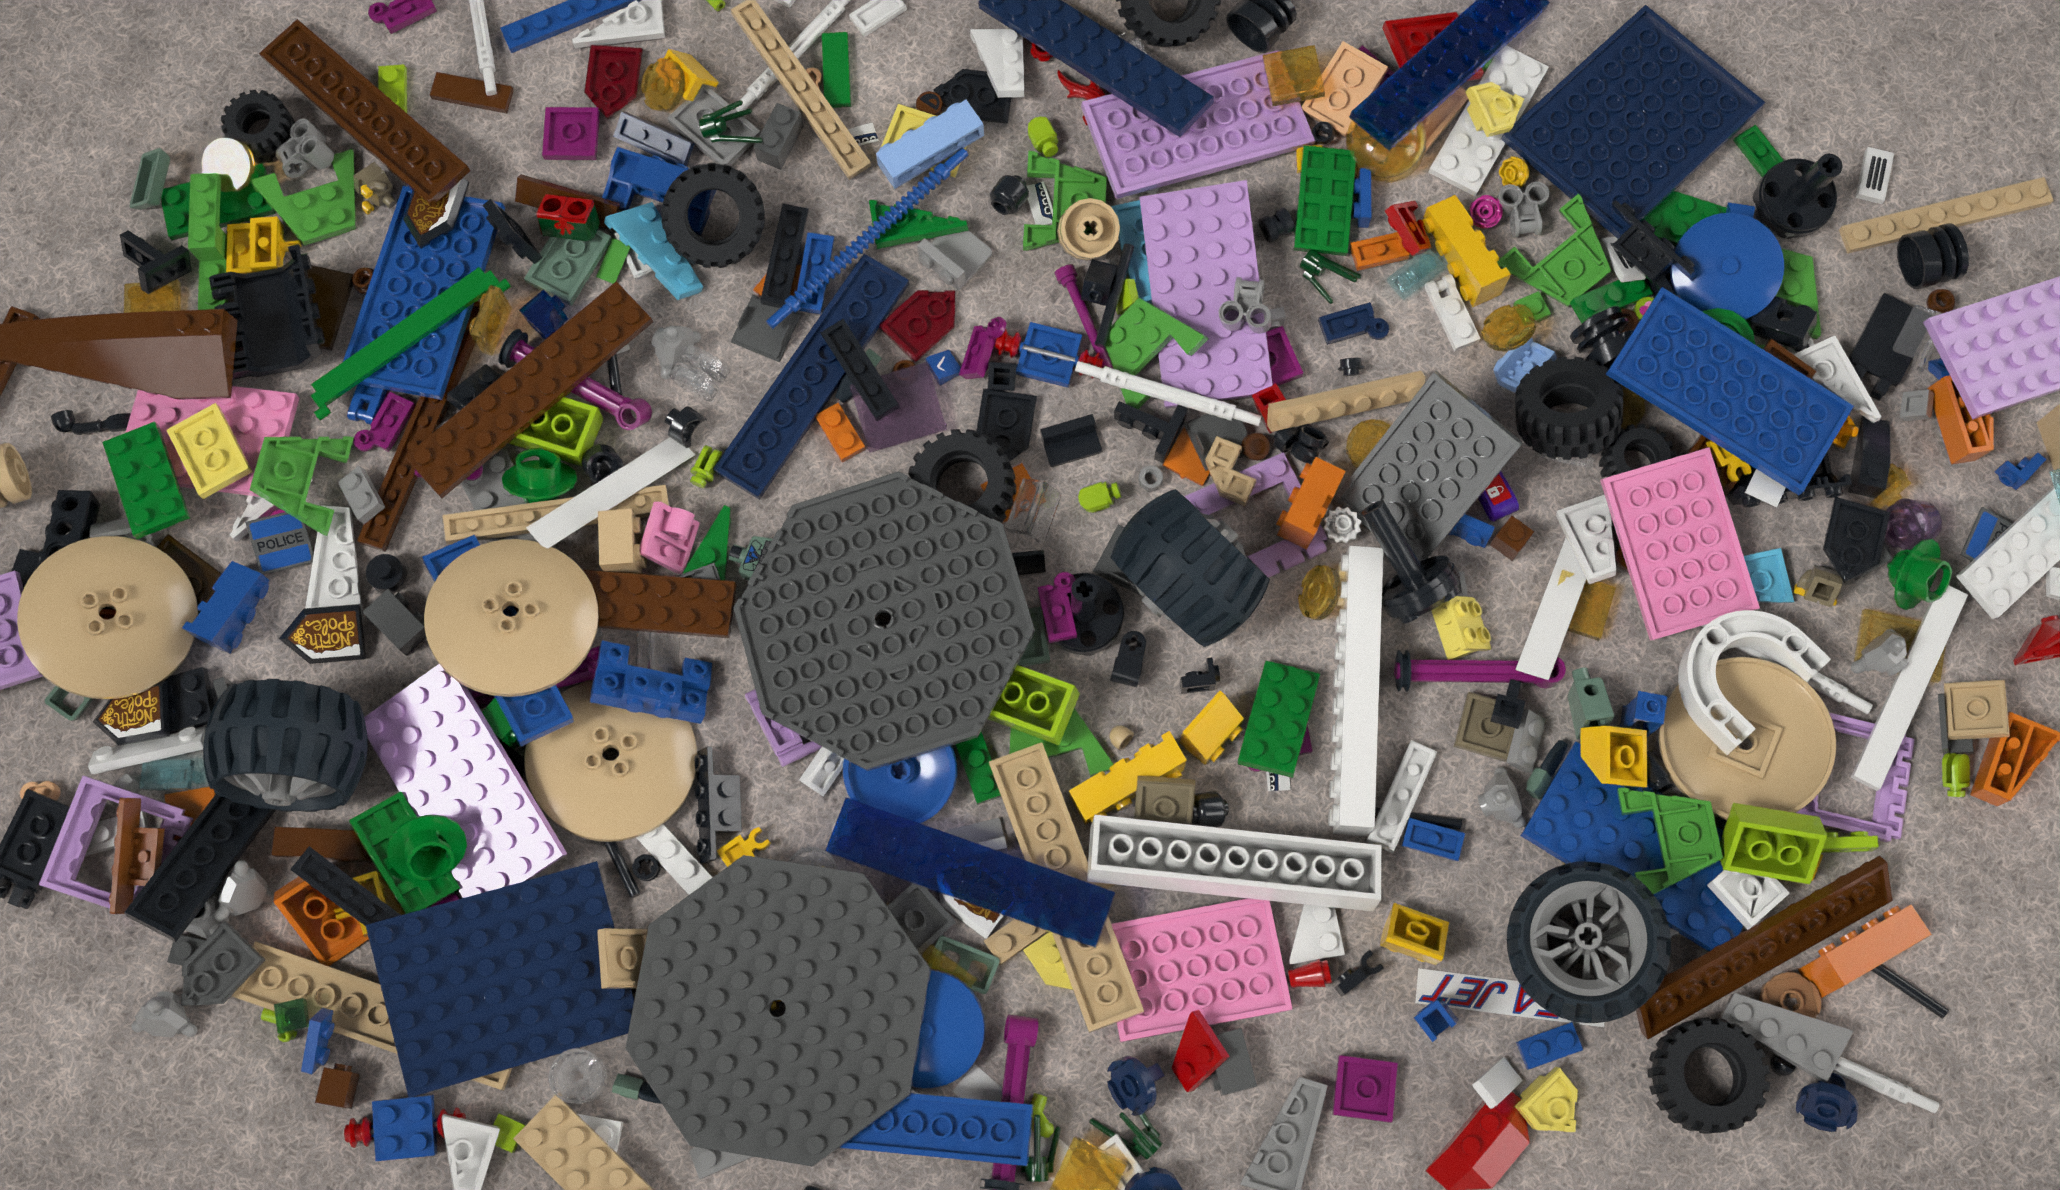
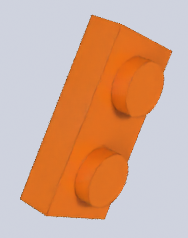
M1398 232L1352 242L1350 250L1356 270H1364L1409 259L1410 254L1402 246V239Z
M839 403L816 415L818 424L842 463L866 450Z

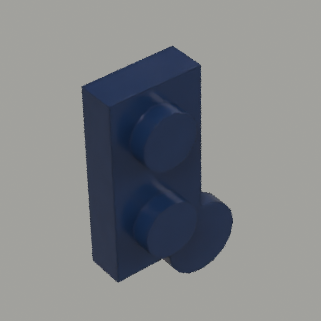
M1371 302L1324 315L1318 319L1327 345L1366 333L1372 339L1382 340L1389 332L1388 323L1384 319L1374 317Z

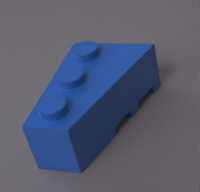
M231 561L212 588L215 590V593L207 603L201 601L197 607L201 612L192 623L186 622L182 629L200 641L231 654L233 648H237L241 643L242 632L246 624L253 620L256 613L255 607L259 600L266 596L270 580L255 570Z

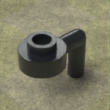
M1305 424L1296 428L1278 430L1274 435V446L1282 453L1288 452L1292 449L1294 443L1298 442V434L1303 426H1313ZM1327 439L1320 449H1324L1329 444Z

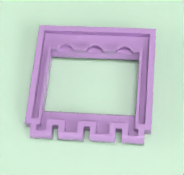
M1284 452L1240 471V473L1256 479V484L1250 496L1281 482L1289 497L1295 486L1301 487ZM1214 483L1185 496L1201 513L1207 515L1236 503L1219 496ZM1320 524L1307 550L1285 539L1247 557L1269 578L1280 573L1277 565L1278 562H1280L1285 571L1305 562L1302 554L1303 551H1305L1308 559L1327 552L1324 544L1327 541V536Z
M1829 713L1836 732L1868 739L1875 725L1874 723ZM1905 734L1881 789L1876 791L1872 822L1818 809L1817 802L1818 795L1807 806L1796 813L1820 817L1824 828L1850 834L1851 832L1866 831L1868 836H1878V841L1889 842L1891 838L1901 839L1904 819L1894 815L1895 813H1905L1907 791L1898 789V787H1908L1911 764L1903 762L1902 758L1912 759L1915 740L1906 737Z
M82 776L39 885L110 908L109 896L111 892L76 881L107 800L119 803L120 798H141V811L163 818L160 828H165L162 863L179 842L174 840L175 835L183 837L191 827L193 818L184 815L185 809L87 776ZM136 886L133 900L144 886Z

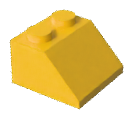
M1219 691L1182 732L1180 744L1204 765L1209 760L1215 762L1225 751L1222 748L1224 743L1228 739L1233 742L1243 731L1240 725L1244 718L1226 695Z
M1613 726L1581 728V758L1602 784L1647 787V730Z
M1393 903L1382 931L1380 946L1390 951L1413 957L1418 961L1437 965L1444 957L1449 922Z

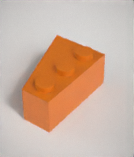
M1944 376L1927 388L1934 393L1933 408L1951 465L1976 461L1994 450L1993 417H1990V414L1972 419L1951 376Z
M1315 457L1312 465L1306 463L1300 475V478L1304 479L1300 488L1294 487L1288 499L1292 505L1288 512L1282 511L1276 523L1277 526H1280L1277 536L1307 550L1346 471L1318 457Z
M2008 712L2010 737L1989 738L1970 795L1995 806L2011 801L2039 763L2047 757L2048 752L2060 741V732L2015 713Z

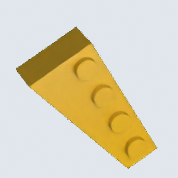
M1453 195L1427 207L1422 219L1427 233H1432L1438 254L1440 256L1444 255L1447 260L1449 274L1453 278H1457L1463 299L1465 301L1469 300L1472 307H1475L1501 295L1511 273L1506 267L1503 269L1499 267L1497 263L1499 256L1494 250H1487L1485 236L1480 230H1473V219L1457 196Z
M1170 731L1161 735L1163 741L1156 746L1148 743L1139 748V751L1134 754V759L1123 758L1109 768V773L1105 774L1104 771H1101L1069 790V797L1085 825L1093 821L1094 815L1107 816L1106 813L1115 808L1121 811L1132 805L1131 799L1136 797L1137 776L1182 777L1181 772L1184 771L1187 760Z

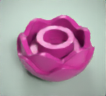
M1483 195L1470 205V216L1473 219V224L1479 228H1491L1498 224L1502 218V205L1498 199L1490 195ZM1486 210L1489 211L1487 215L1484 214Z

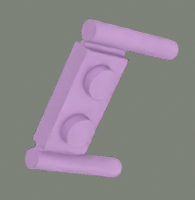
M755 689L745 693L746 700L750 704L782 767L821 749L822 746L812 741L803 745L799 734L765 717L761 713Z

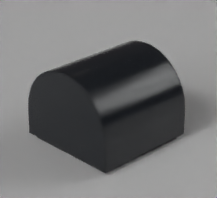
M989 361L987 389L1015 391L1017 363Z

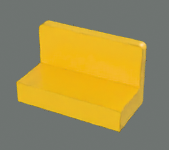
M668 49L657 69V72L685 100L689 101L694 100L702 84L717 87L719 83L692 55Z

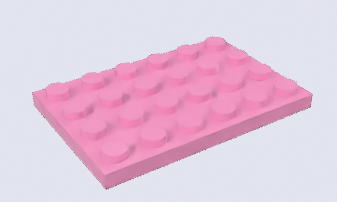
M232 386L231 398L177 400L168 396L155 395L138 390L126 432L155 421L160 427L179 487L195 489L167 429L216 403L221 408L253 471L217 492L260 497L249 489L264 437L290 436L300 398L295 393Z
M1710 448L1600 480L1650 640L1706 625L1727 613L1760 608Z
M1247 898L1111 924L1144 1009V1013L1117 1023L1120 1042L1184 1031L1189 1014L1196 1010H1200L1209 1026L1292 1010L1272 909L1268 900Z

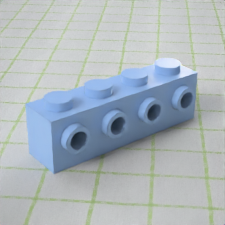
M967 100L961 103H954L947 108L946 112L939 116L930 117L925 121L924 125L915 130L911 129L905 132L894 143L883 145L876 153L878 166L893 188L896 189L955 154L960 148H965L983 137L984 125Z

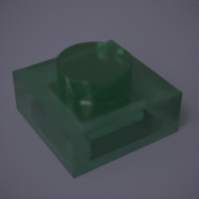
M300 998L274 1004L278 1034L303 1030L309 1027L306 999Z

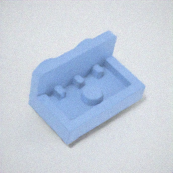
M1524 331L1513 342L1503 358L1496 362L1493 371L1497 383L1515 393L1520 380L1525 374H1529V371L1537 365L1542 366L1543 362L1552 359V361H1555L1557 356L1555 351L1533 342L1531 333Z

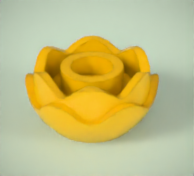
M1511 156L1502 162L1499 175L1502 178L1503 186L1511 184L1521 188L1526 184L1529 177V168L1521 158Z

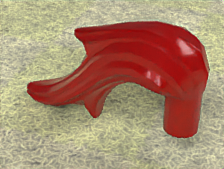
M1060 70L1057 71L1060 82L1069 91L1068 99L1077 97L1090 100L1105 96L1104 92L1093 81L1090 80V85H1081L1069 80ZM1082 116L1086 126H1088L1085 116Z

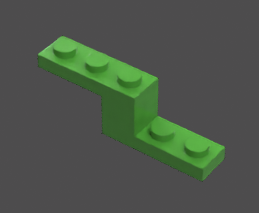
M218 173L190 175L188 249L199 260L198 310L214 309L217 305L228 303V299L220 301L212 299L209 282L210 276L226 273L227 235L219 226L221 177Z

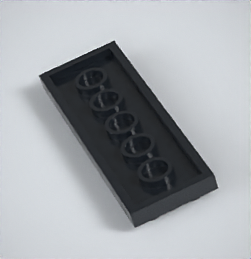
M215 794L125 910L126 916L177 942L276 810L256 808L243 803L239 804L231 801V799Z

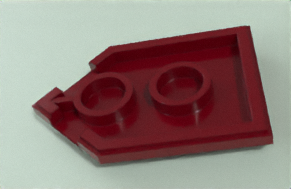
M590 46L584 93L607 119L637 97L643 53L642 48Z
M917 290L879 325V328L916 363L955 328V290H944V292Z

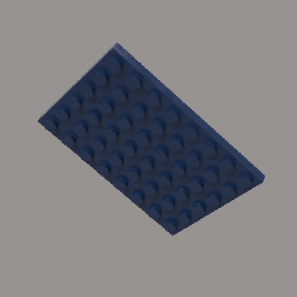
M1644 5L1523 115L1509 132L1502 135L1501 140L1570 199L1579 193L1587 213L1619 239L1631 226L1613 211L1612 203L1615 200L1621 205L1624 202L1627 203L1636 212L1634 217L1641 222L1764 107L1766 102L1647 5Z
M597 861L366 925L408 1098L628 1034L634 1005L631 988H601L598 930L604 928L615 929Z

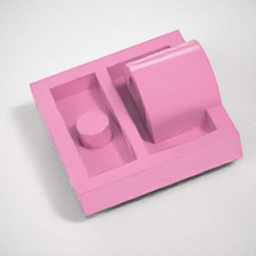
M654 502L640 544V555L675 573L682 574L687 566L700 522L694 520L695 515L689 511L672 508L663 502Z

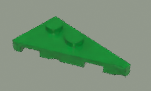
M869 200L872 225L874 226L873 222L879 221V216L884 217V212H890L891 210L890 206L878 204L877 200ZM915 208L912 210L907 209L908 214H902V219H896L897 223L891 224V229L886 228L885 234H879L880 239L875 238V244L877 249L920 241L924 238L930 239L969 231L967 221L953 216H948L947 219L933 216V213Z
M723 506L682 574L715 563L720 579L726 581L729 550L728 539L731 525L730 507Z

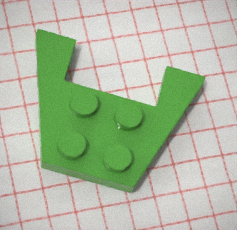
M352 149L334 154L331 164L337 176V181L295 194L283 196L275 173L251 180L254 189L263 196L268 205L277 212L283 222L304 246L356 229L355 182L353 175H355V156Z
M1028 151L1027 177L1054 178L1055 183L1052 225L1024 224L1023 251L1059 243L1057 229L1059 220L1065 210L1083 199L1092 198L1105 202L1107 177L1076 166L1073 168L1060 163V160L1051 157L1048 159L1039 156L1037 152ZM1086 225V229L1083 232L1086 235L1092 234V228Z
M1579 193L1559 209L1563 217L1576 230L1560 246L1534 267L1531 266L1516 247H1513L1497 261L1501 269L1506 267L1511 275L1566 307L1571 306L1570 302L1573 298L1585 294L1611 273L1610 266Z
M1781 248L1784 258V275L1776 296L1785 299L1789 305L1796 307L1806 305L1817 311V325L1811 338L1818 339L1821 335L1813 258Z
M1138 298L1111 326L1105 346L1114 369L1136 376L1173 338L1185 353L1190 356L1209 338L1149 302ZM1121 388L1126 404L1136 409H1139L1151 397Z
M343 436L342 439H329V437H318V439L264 437L249 490L322 535L327 536L334 509L306 502L318 456L347 463L354 438L350 436Z
M1075 708L1060 745L1011 728L1009 754L1042 742L1048 758L1082 749L1090 777L1101 771H1104V773L1109 772V768L1114 765Z
M1623 787L1617 789L1622 815L1653 812L1664 868L1635 872L1634 877L1639 879L1653 895L1723 859L1711 801L1679 796H1664L1654 792H1639Z

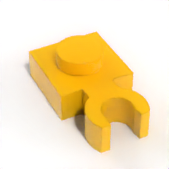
M1711 440L1706 442L1718 467L1727 465V476L1732 482L1739 480L1736 475L1738 467L1742 469L1745 475L1751 473V467L1748 463L1741 461L1740 458Z
M757 827L750 832L747 840L744 841L742 836L738 835L718 849L717 853L728 867L743 855L755 857L753 854L755 850H765L771 843L768 839L762 843L756 842V836L763 832L760 827Z

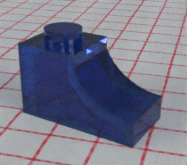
M544 289L519 309L528 324L544 340L563 326L569 319L563 311L566 307L556 295L551 297Z

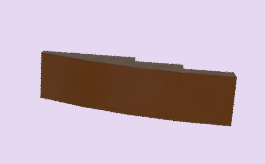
M275 827L272 846V856L300 858L310 846L327 860L374 863L355 831L297 827Z

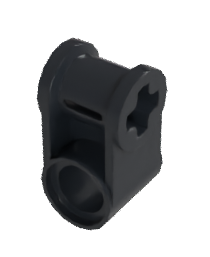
M1129 631L1123 636L1118 656L1115 658L1110 681L1138 687L1146 648V639L1142 633ZM1131 640L1137 641L1136 645L1138 647H1136L1135 651L1129 650L1130 646L1128 644L1131 643Z

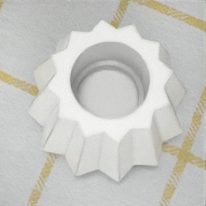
M1338 506L1335 510H1329L1328 516L1324 518L1326 524L1323 529L1328 533V538L1334 539L1336 543L1342 542L1347 544L1349 540L1356 539V534L1361 532L1359 525L1362 521L1357 518V512H1351L1349 507L1342 509Z

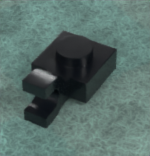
M1510 679L1506 695L1497 694L1490 722L1519 729L1526 702L1525 700L1517 699L1521 686L1520 681Z
M1371 950L1363 954L1360 959V968L1357 971L1353 972L1350 968L1337 978L1340 984L1335 989L1341 997L1370 975H1375L1384 969L1382 964L1377 965L1375 968H1370L1367 965V959L1373 955Z

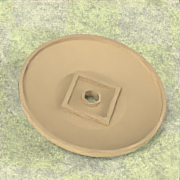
M101 536L80 540L67 545L49 556L39 565L23 589L18 606L17 624L20 640L26 655L33 666L47 680L59 688L79 696L95 699H117L142 693L164 681L178 669L190 652L195 637L182 629L186 622L192 623L198 616L196 596L188 577L181 567L166 553L136 539ZM104 607H113L116 610V615L111 619H103L99 616V613Z
M521 539L499 540L470 549L453 560L442 571L434 582L427 598L424 627L429 647L435 659L447 674L470 689L488 695L504 697L524 696L556 685L580 666L588 655L596 637L599 619L598 604L593 586L588 577L576 562L566 554L553 547L547 549L535 541ZM508 606H515L519 609L515 616L509 617L503 614V610Z
M1737 657L1717 661L1716 680L1720 691L1727 701L1756 728L1747 737L1752 743L1751 749L1743 750L1737 746L1728 755L1692 720L1682 701L1678 684L1666 703L1664 724L1659 727V746L1662 760L1671 775V779L1687 798L1711 801L1714 816L1727 820L1733 803L1796 813L1807 806L1820 793L1834 765L1836 736L1828 709L1816 691L1801 677L1785 667L1757 658ZM1711 712L1714 719L1720 720L1717 714ZM1729 730V732H1730V733L1736 738V740H1737L1739 737L1736 736L1731 730Z
M593 681L583 682L561 693L574 718V722L526 744L525 772L530 791L540 809L550 820L565 831L576 836L595 841L613 842L633 839L647 834L664 824L679 810L692 788L696 775L694 758L697 755V746L692 727L688 721L668 717L659 718L652 714L634 713L627 709L591 703L590 696ZM614 748L618 750L619 756L613 761H608L603 758L604 751Z

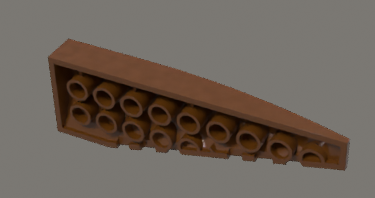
M224 309L95 314L0 324V360L16 362L28 367L43 368L46 371L55 373L61 372L69 376L105 384H115L123 388L142 390L150 394H160L177 400L231 398L238 320Z

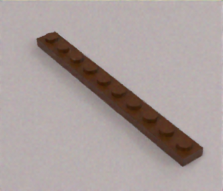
M476 301L473 305L443 400L419 397L378 491L385 508L364 524L357 539L360 544L386 552L418 478L415 475L414 467L406 460L405 456L435 432L438 425L441 424L450 404L447 401V393L458 386L491 308L487 304Z

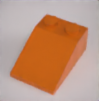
M299 876L274 893V904L320 964L329 967L369 940L368 936H363L361 925L354 917L350 916L337 921V914H335L334 909L340 907Z

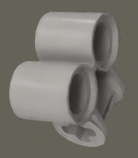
M307 119L296 121L290 129V136L292 138L280 145L276 150L277 159L283 163L284 173L292 178L303 175L312 166L320 170L325 169L334 159V152L325 145V135Z
M1532 182L1527 186L1524 193H1522L1518 186L1511 184L1501 188L1496 199L1502 205V216L1510 218V231L1513 238L1518 237L1519 234H1541L1542 218L1540 211H1542L1549 197V189L1544 183ZM1530 196H1536L1540 199V201H1534L1530 198ZM1509 198L1513 201V204H1508L1503 199Z
M1242 277L1236 278L1234 301H1226L1219 308V318L1223 327L1227 330L1235 331L1240 329L1244 322H1247L1249 328L1258 334L1265 333L1271 328L1272 316L1270 310L1262 304L1265 288L1264 279H1260L1257 282L1242 280ZM1235 310L1239 312V316L1234 321H1228L1225 319L1227 312ZM1262 313L1267 318L1263 323L1255 324L1252 322L1254 315Z

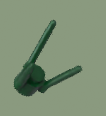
M742 100L729 104L713 113L703 115L699 119V127L705 139L711 138L712 143L719 141L762 143L763 141L762 138L722 135V132L726 131L727 121L752 113V109H746L721 116L743 104Z
M1310 250L1305 255L1299 266L1305 271L1302 277L1310 281L1329 304L1333 303V299L1314 278L1315 275L1320 277L1328 269L1354 283L1357 282V279L1361 278V274L1335 263L1313 250Z
M1121 1112L1119 1114V1117L1136 1135L1132 1139L1135 1145L1121 1136L1120 1138L1136 1157L1142 1155L1146 1160L1149 1159L1163 1144L1158 1139L1160 1134L1152 1126L1145 1113L1139 1115L1147 1130L1145 1128L1140 1130L1125 1113ZM1095 1119L1089 1120L1091 1125L1110 1138L1117 1134Z
M1038 1114L1034 1116V1155L1029 1156L1028 1166H1021V1172H1025V1181L1046 1182L1049 1181V1173L1054 1172V1158L1061 1128L1059 1126L1055 1128L1046 1162V1156H1040L1041 1126L1040 1115Z

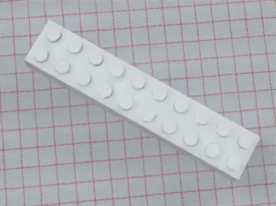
M1349 546L1346 555L1342 554L1341 562L1338 563L1337 578L1342 579L1340 589L1337 590L1336 604L1341 606L1339 616L1336 617L1335 631L1340 633L1338 643L1335 644L1334 658L1339 660L1337 670L1334 671L1333 686L1338 687L1336 698H1333L1332 713L1337 715L1335 725L1332 726L1331 741L1336 742L1334 753H1331L1330 769L1335 770V776L1333 781H1330L1329 797L1334 798V804L1332 809H1329L1328 825L1333 826V834L1368 836L1375 828L1383 549L1375 547Z
M1094 815L1090 828L1087 882L1374 911L1381 901V845Z

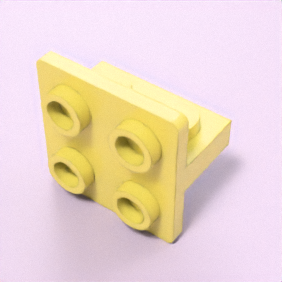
M1455 596L1453 599L1431 610L1448 660H1456L1476 651L1491 650L1490 633L1484 627L1481 618L1482 610L1475 598Z

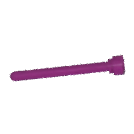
M1068 264L1060 267L1054 272L1059 284L1067 288L1095 353L1100 352L1099 358L1104 359L1102 368L1107 366L1114 369L1105 347L1101 348L1095 345L1098 331L1084 300H1081V293L1076 284L1078 273L1074 265Z

